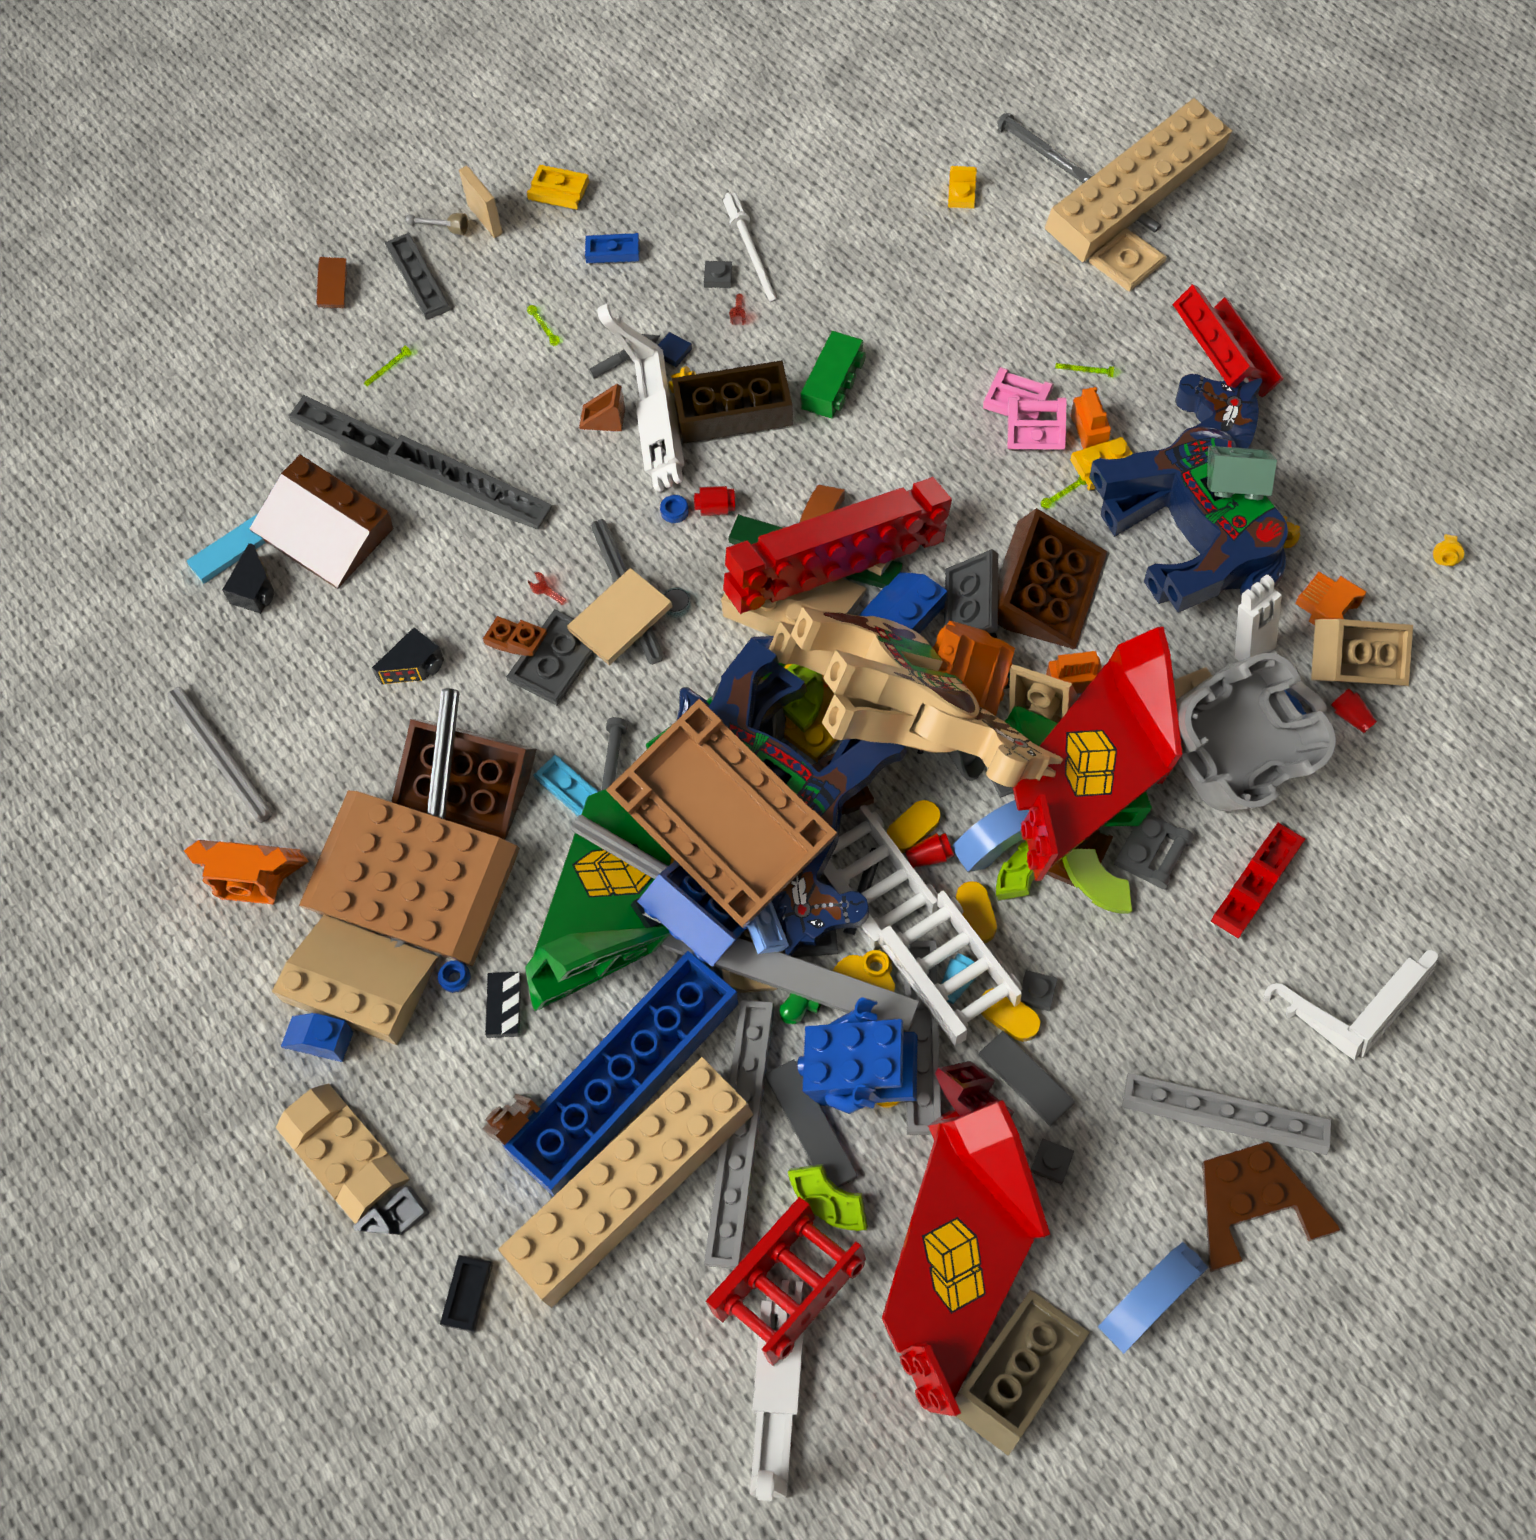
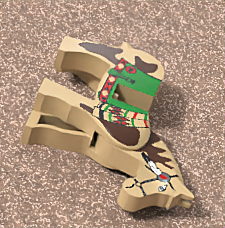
M802 607L795 625L781 621L769 647V650L777 655L779 663L800 665L824 675L823 679L834 692V696L822 721V724L833 739H859L869 742L895 743L933 753H948L959 750L980 757L988 768L986 771L988 778L1007 787H1015L1019 781L1025 778L1038 779L1040 781L1042 775L1055 776L1056 771L1048 765L1061 764L1063 758L1032 743L1016 729L980 707L973 693L957 676L939 672L938 670L943 662L928 641L914 630L880 617L857 616L842 612L820 611Z

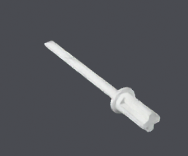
M729 192L725 194L726 198L723 199V202L731 219L730 226L733 229L739 228L767 298L771 302L776 299V296L746 227L750 223V217L744 212L737 193L730 194Z

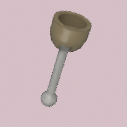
M453 213L447 220L417 218L412 214L407 215L405 218L406 223L409 225L415 223L446 225L448 230L456 235H465L468 228V217L465 213Z

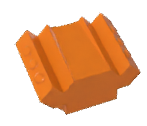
M949 620L947 625L939 631L937 641L933 646V649L943 661L938 671L957 676L973 693L979 706L996 716L999 704L1004 697V687L1007 686L1009 680L1007 676L1012 666L1015 648L1001 639L992 637L985 630Z
M198 840L183 850L193 864L204 867L202 881L213 889L212 894L222 900L274 905L277 890L283 879L309 862L300 849Z

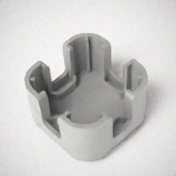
M1262 653L1230 664L1176 699L1182 756L1178 760V764L1201 799L1208 806L1216 810L1233 811L1267 805L1280 796L1275 789L1277 786L1290 778L1307 776L1316 772L1331 759L1334 753L1336 736L1327 716L1322 711L1304 715L1300 714L1284 690L1298 683L1301 677L1292 663L1283 656L1274 653Z

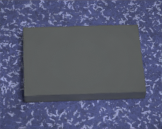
M991 549L945 569L947 596L944 626L951 620L985 630L989 634L998 631V553Z
M554 609L541 627L546 629L548 633L533 656L521 655L506 676L507 681L558 706L594 654L592 650L569 632L567 625L574 618Z

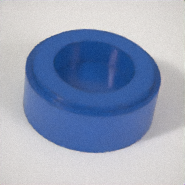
M670 495L664 498L660 504L662 518L669 523H679L685 520L689 514L687 500L679 495Z

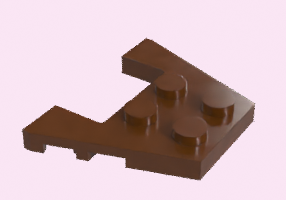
M1268 1141L1205 1160L1202 1163L1210 1272L1242 1262L1229 1227L1294 1208L1308 1242L1340 1231L1337 1223Z

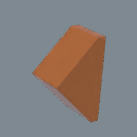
M617 383L584 404L579 428L622 432L625 416L622 386Z

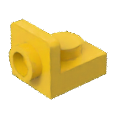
M950 167L948 207L974 208L976 167Z

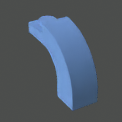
M1013 800L994 810L968 829L951 846L967 872L986 869L1004 851L1022 840L1021 823L1025 820L1029 810L1018 811L1016 801Z
M1181 1242L1140 1281L1101 1322L1098 1328L1124 1354L1209 1267L1200 1259L1195 1251L1191 1250L1184 1242Z

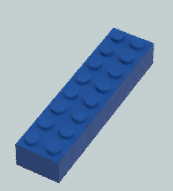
M687 951L539 1106L540 1110L537 1113L533 1112L528 1118L529 1121L506 1145H502L507 1154L554 1197L616 1137L737 1007V991L692 953Z

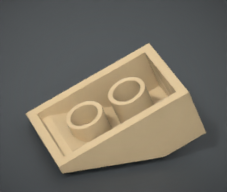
M1315 619L1311 680L1409 686L1413 625L1347 619Z
M1014 664L1010 668L1009 714L1014 706H1020L1058 723L1079 698L1072 683Z

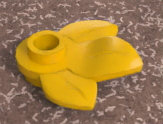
M872 950L864 954V956L849 955L838 962L833 971L892 992L895 991V983L890 976L892 961L883 951ZM878 962L882 965V969L873 971L870 965Z

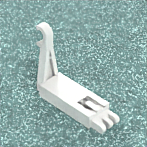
M1269 575L1262 577L1260 583L1256 582L1252 585L1251 590L1247 589L1242 593V601L1238 606L1235 658L1238 661L1262 653L1278 654L1274 649L1277 646L1282 595L1274 589V580ZM1301 680L1289 689H1285L1297 698L1299 702L1303 700L1312 708L1313 712L1322 711L1324 713L1327 707L1323 699Z
M1428 950L1418 962L1408 958L1350 1027L1303 999L1283 984L1275 983L1268 986L1263 1000L1270 1001L1272 995H1280L1291 1004L1286 1010L1287 1019L1296 1014L1339 1050L1355 1060L1358 1055L1364 1057L1420 991L1433 974L1438 954L1433 950Z

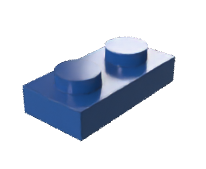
M639 233L586 235V263L639 261Z

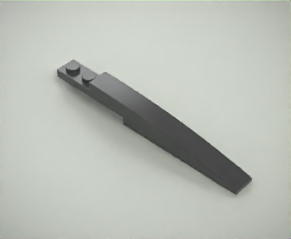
M305 395L302 396L289 415L290 422L339 444L341 451L377 468L520 524L539 529L552 508V504L408 437L400 435L399 438H395Z

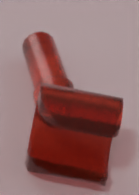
M742 294L736 295L735 307L729 312L732 325L733 318L736 316L742 317V325L746 322L745 311L742 308Z
M535 572L534 574L539 582L534 584L528 580L531 591L539 595L545 594L563 605L566 599L548 586L542 573Z

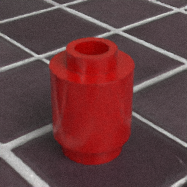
M727 486L699 487V493H694V510H700L701 516L728 515V512H735L734 488L727 489Z

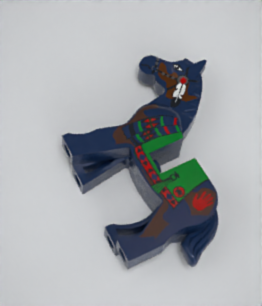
M1198 374L1185 375L1180 380L1175 403L1184 411L1194 412L1197 419L1201 422L1200 424L1183 431L1175 442L1165 449L1134 453L1120 459L1099 458L1092 462L1089 479L1103 498L1100 515L1114 537L1160 509L1168 507L1180 531L1200 553L1198 557L1179 564L1155 563L1147 567L1144 583L1158 604L1170 601L1178 613L1218 596L1223 590L1240 589L1242 596V593L1247 589L1251 590V586L1256 582L1260 583L1261 578L1265 575H1269L1274 580L1275 588L1284 575L1286 554L1283 546L1288 535V527L1284 517L1267 496L1263 495L1262 500L1245 498V494L1235 493L1230 498L1215 496L1214 492H1211L1207 487L1208 446L1250 449L1258 422L1259 407L1256 396L1259 393L1262 378L1247 383L1242 381L1238 386L1232 388L1227 385L1225 380L1216 381Z
M751 637L721 676L719 688L710 705L706 699L689 687H682L680 689L677 720L700 699L722 720L724 725L838 834L771 901L789 944L785 949V953L793 956L800 945L816 946L817 941L823 938L829 931L857 928L868 919L869 906L864 895L856 891L839 894L833 887L820 883L819 880L838 844L843 804L869 785L883 768L894 762L901 761L907 754L906 746L895 743L844 739L830 764L820 772H817L809 762L792 748L763 732L772 716L787 704L801 699L807 692V688L803 680L779 664L775 653ZM771 673L761 684L758 685L759 681L765 675Z

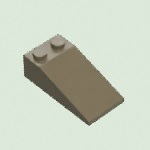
M1030 1289L955 1398L961 1414L956 1417L1009 1456L1090 1332Z

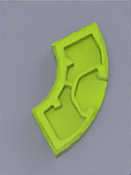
M792 664L787 670L805 682L807 692L801 699L784 706L783 710L785 715L805 732L814 723L821 710L824 696L823 679L820 673Z
M1027 840L1017 847L1018 850L1007 862L1003 863L996 882V897L998 901L1030 895L1031 883L1035 877L1033 870L1029 869L1027 863V853L1029 851Z
M1073 849L1062 858L1066 872L1076 888L1079 887L1092 900L1093 904L1115 913L1128 914L1132 912L1129 880L1116 878L1107 872L1099 862L1095 849Z
M823 1164L790 1168L788 1170L789 1180L797 1197L800 1196L810 1204L812 1212L823 1219L825 1223L845 1230H867L868 1225L862 1193H851L837 1187L827 1177Z

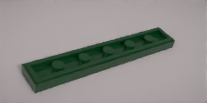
M738 514L728 537V542L735 545L748 540L750 544L758 542L759 536L782 529V527ZM892 560L881 576L865 569L860 573H854L844 578L883 589L902 571L903 563Z

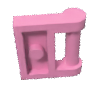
M1000 367L986 395L983 408L1008 416L1009 397H1017L1018 400H1048L1053 384L1046 381L1043 384L1008 373V369ZM1017 412V419L1039 420L1042 412Z
M1017 397L1008 398L1007 449H1065L1066 398H1057V400H1018ZM1017 412H1056V420H1017Z

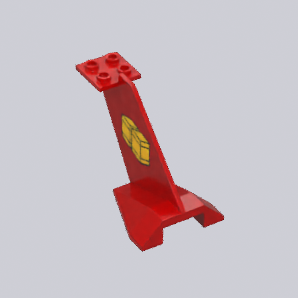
M1156 627L1118 644L1109 661L1039 747L1063 758L1061 764L1048 765L1056 771L1055 776L1042 775L1040 781L1038 779L1025 778L1013 787L1017 810H1029L1025 820L1021 823V835L1023 840H1027L1028 843L1027 863L1029 869L1034 872L1035 881H1042L1053 865L1155 783L1163 784L1182 756L1172 661L1164 627Z
M1003 1100L987 1103L962 1116L956 1110L948 1111L928 1125L934 1143L881 1318L896 1352L902 1353L900 1355V1362L903 1369L908 1375H912L917 1389H915L917 1400L928 1412L955 1417L961 1414L955 1398L1034 1239L1046 1237L1050 1234L1018 1130Z

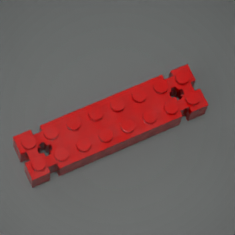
M931 477L913 483L911 490L906 491L902 487L758 537L757 543L750 544L747 540L726 547L725 566L730 572L724 573L723 591L738 612L742 614L759 609L767 599L772 603L784 600L787 597L837 581L851 574L860 573L865 569L874 567L876 564H885L890 560L910 555L919 548V545H922L923 548L935 546L944 542L947 527L944 521L949 516L952 498L936 479Z

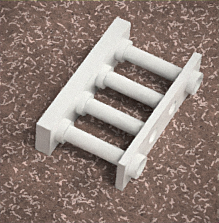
M864 804L860 807V821L862 823L839 836L838 844L832 856L868 833L872 835L879 847L844 869H836L829 860L820 879L824 884L833 887L839 894L852 891L849 887V880L886 857L890 859L898 871L861 893L867 899L868 904L904 881L908 883L916 895L880 918H872L869 914L868 919L861 926L857 927V930L870 948L878 950L882 947L879 944V932L889 925L892 926L923 905L930 914H933L937 911L938 894L931 884L923 882L883 829L884 823L875 811L871 813Z
M943 890L938 893L937 905L940 908L938 911L904 933H895L889 925L879 932V944L956 1047L966 1040L967 1022L1007 996L1014 1007L1020 1004L1022 986L1015 975L1012 973L1008 975L964 918L962 915L964 912L960 903L954 897L949 898ZM946 920H949L959 935L924 958L918 957L915 959L908 950L910 944ZM968 945L979 960L943 984L936 983L934 985L927 976L929 969ZM987 970L998 986L961 1011L958 1009L953 1011L947 1003V1000H949L948 996Z

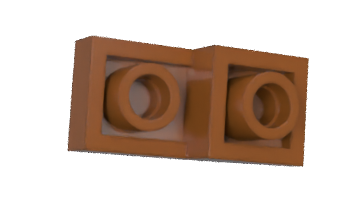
M319 257L317 307L345 308L347 258Z
M818 484L806 504L800 522L837 510L845 500V489Z
M497 616L483 637L485 645L504 652L533 656L548 632L546 629L524 620H520L517 624Z

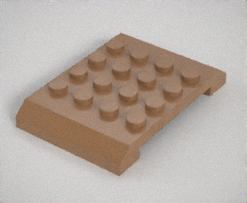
M700 699L606 789L743 929L838 836L837 832L823 818L802 801Z
M348 790L299 906L321 915L334 917L436 952L446 958L460 961L473 967L520 848L500 837L359 791Z

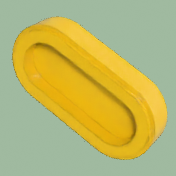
M918 801L888 827L887 834L901 853H905V850L911 849V847L920 843L937 828L940 821V810L931 801Z
M970 881L963 883L956 892V900L960 903L964 912L962 915L983 943H988L996 934L997 922L987 890L978 882Z
M994 988L988 989L983 993V995H985ZM1007 996L981 1013L986 1020L1017 1041L1025 1042L1032 1040L1040 1028V1019L1034 1010L1021 1001L1020 1004L1014 1007Z

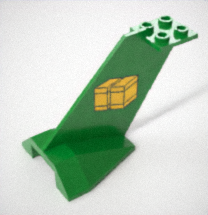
M606 789L589 795L586 798L581 815L662 863L670 865L671 855ZM574 833L533 956L525 967L534 1011L549 1006L655 952L670 935L669 929L663 924L657 927L645 928L631 907V903L643 895L654 879L577 833Z

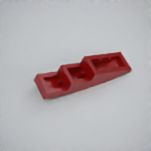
M1278 822L1215 912L1211 922L1239 939L1304 843L1305 838Z

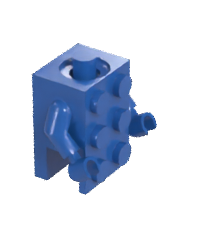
M862 997L856 1002L854 1010L830 1022V1024L805 1026L804 1056L798 1058V1072L800 1076H803V1092L820 1106H830L847 1114H852L864 1107L874 1108L875 1103L917 1101L918 1035L914 1031L903 1032L902 1019L876 1021L878 1015L872 1013L871 1010L873 1006L877 1005V1001Z

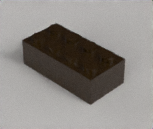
M783 360L672 378L683 444L793 426V405Z

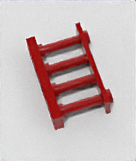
M1192 284L1172 304L1229 387L1235 388L1246 377L1249 381L1262 378L1258 394L1260 397H1264L1284 379L1228 298L1224 297L1215 307H1212L1200 288Z
M800 1196L706 1300L712 1314L722 1323L728 1316L735 1315L763 1339L766 1344L761 1350L772 1366L779 1359L783 1360L791 1353L794 1348V1342L845 1283L850 1278L853 1279L859 1275L866 1260L862 1246L857 1241L846 1252L813 1225L815 1216L810 1204ZM805 1236L837 1262L824 1278L790 1251V1247L799 1237ZM782 1262L814 1288L801 1304H798L767 1278V1272L776 1263ZM758 1288L790 1315L777 1332L743 1304V1299L752 1289Z

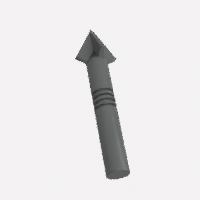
M642 334L654 343L660 337V335ZM623 349L618 354L616 353L589 368L588 371L595 379L622 362L627 361L630 356Z

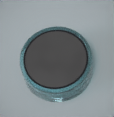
M671 588L663 594L672 602L673 606L665 613L666 615L679 618L689 612L691 599L686 590Z

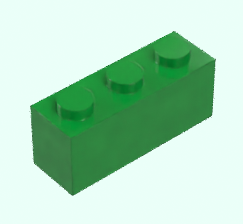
M831 331L801 391L802 410L831 419L836 410L841 411L846 397L844 393L846 389H852L856 378L855 371L857 368H862L866 358V353L863 352L862 339Z

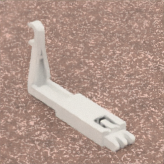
M609 303L598 307V316L602 324L616 336L632 361L635 362L640 401L636 402L644 470L652 477L653 487L659 493L664 490V485L666 488L672 487L674 485L673 480L676 484L683 482L681 467L684 466L675 398L668 390L663 350L656 343L626 325L622 316L614 318L610 312ZM662 440H665L667 454L664 457L663 454L665 453V450L660 446L662 445Z
M770 1279L774 1284H776V1279ZM782 1280L781 1289L788 1295L789 1280ZM796 1281L795 1295L789 1296L798 1304H801L803 1281ZM767 1296L766 1301H761L760 1318L774 1329L775 1314H777L778 1330L785 1323L789 1314ZM804 1332L794 1342V1348L785 1359H779L774 1366L767 1361L761 1350L766 1342L758 1337L752 1407L753 1413H756L757 1416L750 1495L756 1496L757 1500L772 1501L773 1497L787 1498L793 1417H798Z

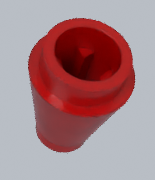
M1350 688L1331 704L1336 710L1334 712L1336 715L1360 730L1363 734L1377 722L1358 692L1354 693Z
M935 833L911 847V849L905 850L908 861L913 868L948 862L947 859L954 857L946 833L941 835Z

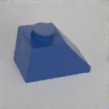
M317 1013L292 1016L281 1047L343 1062L354 1032L347 1022L342 1019Z

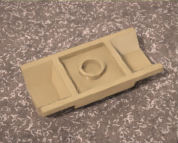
M329 1083L309 1089L283 1111L276 1129L355 1224L389 1191L403 1186L410 1180Z

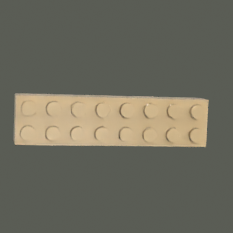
M1193 98L1052 207L1044 229L1082 263L1085 262L1122 230L1134 223L1141 214L1148 212L1224 150L1232 130Z
M701 1057L500 1246L498 1250L538 1297L552 1308L753 1116L748 1103Z

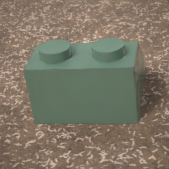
M1208 446L1207 487L1218 497L1230 498L1233 496V493L1245 494L1244 497L1247 499L1262 500L1263 495L1272 496L1277 459L1269 450Z

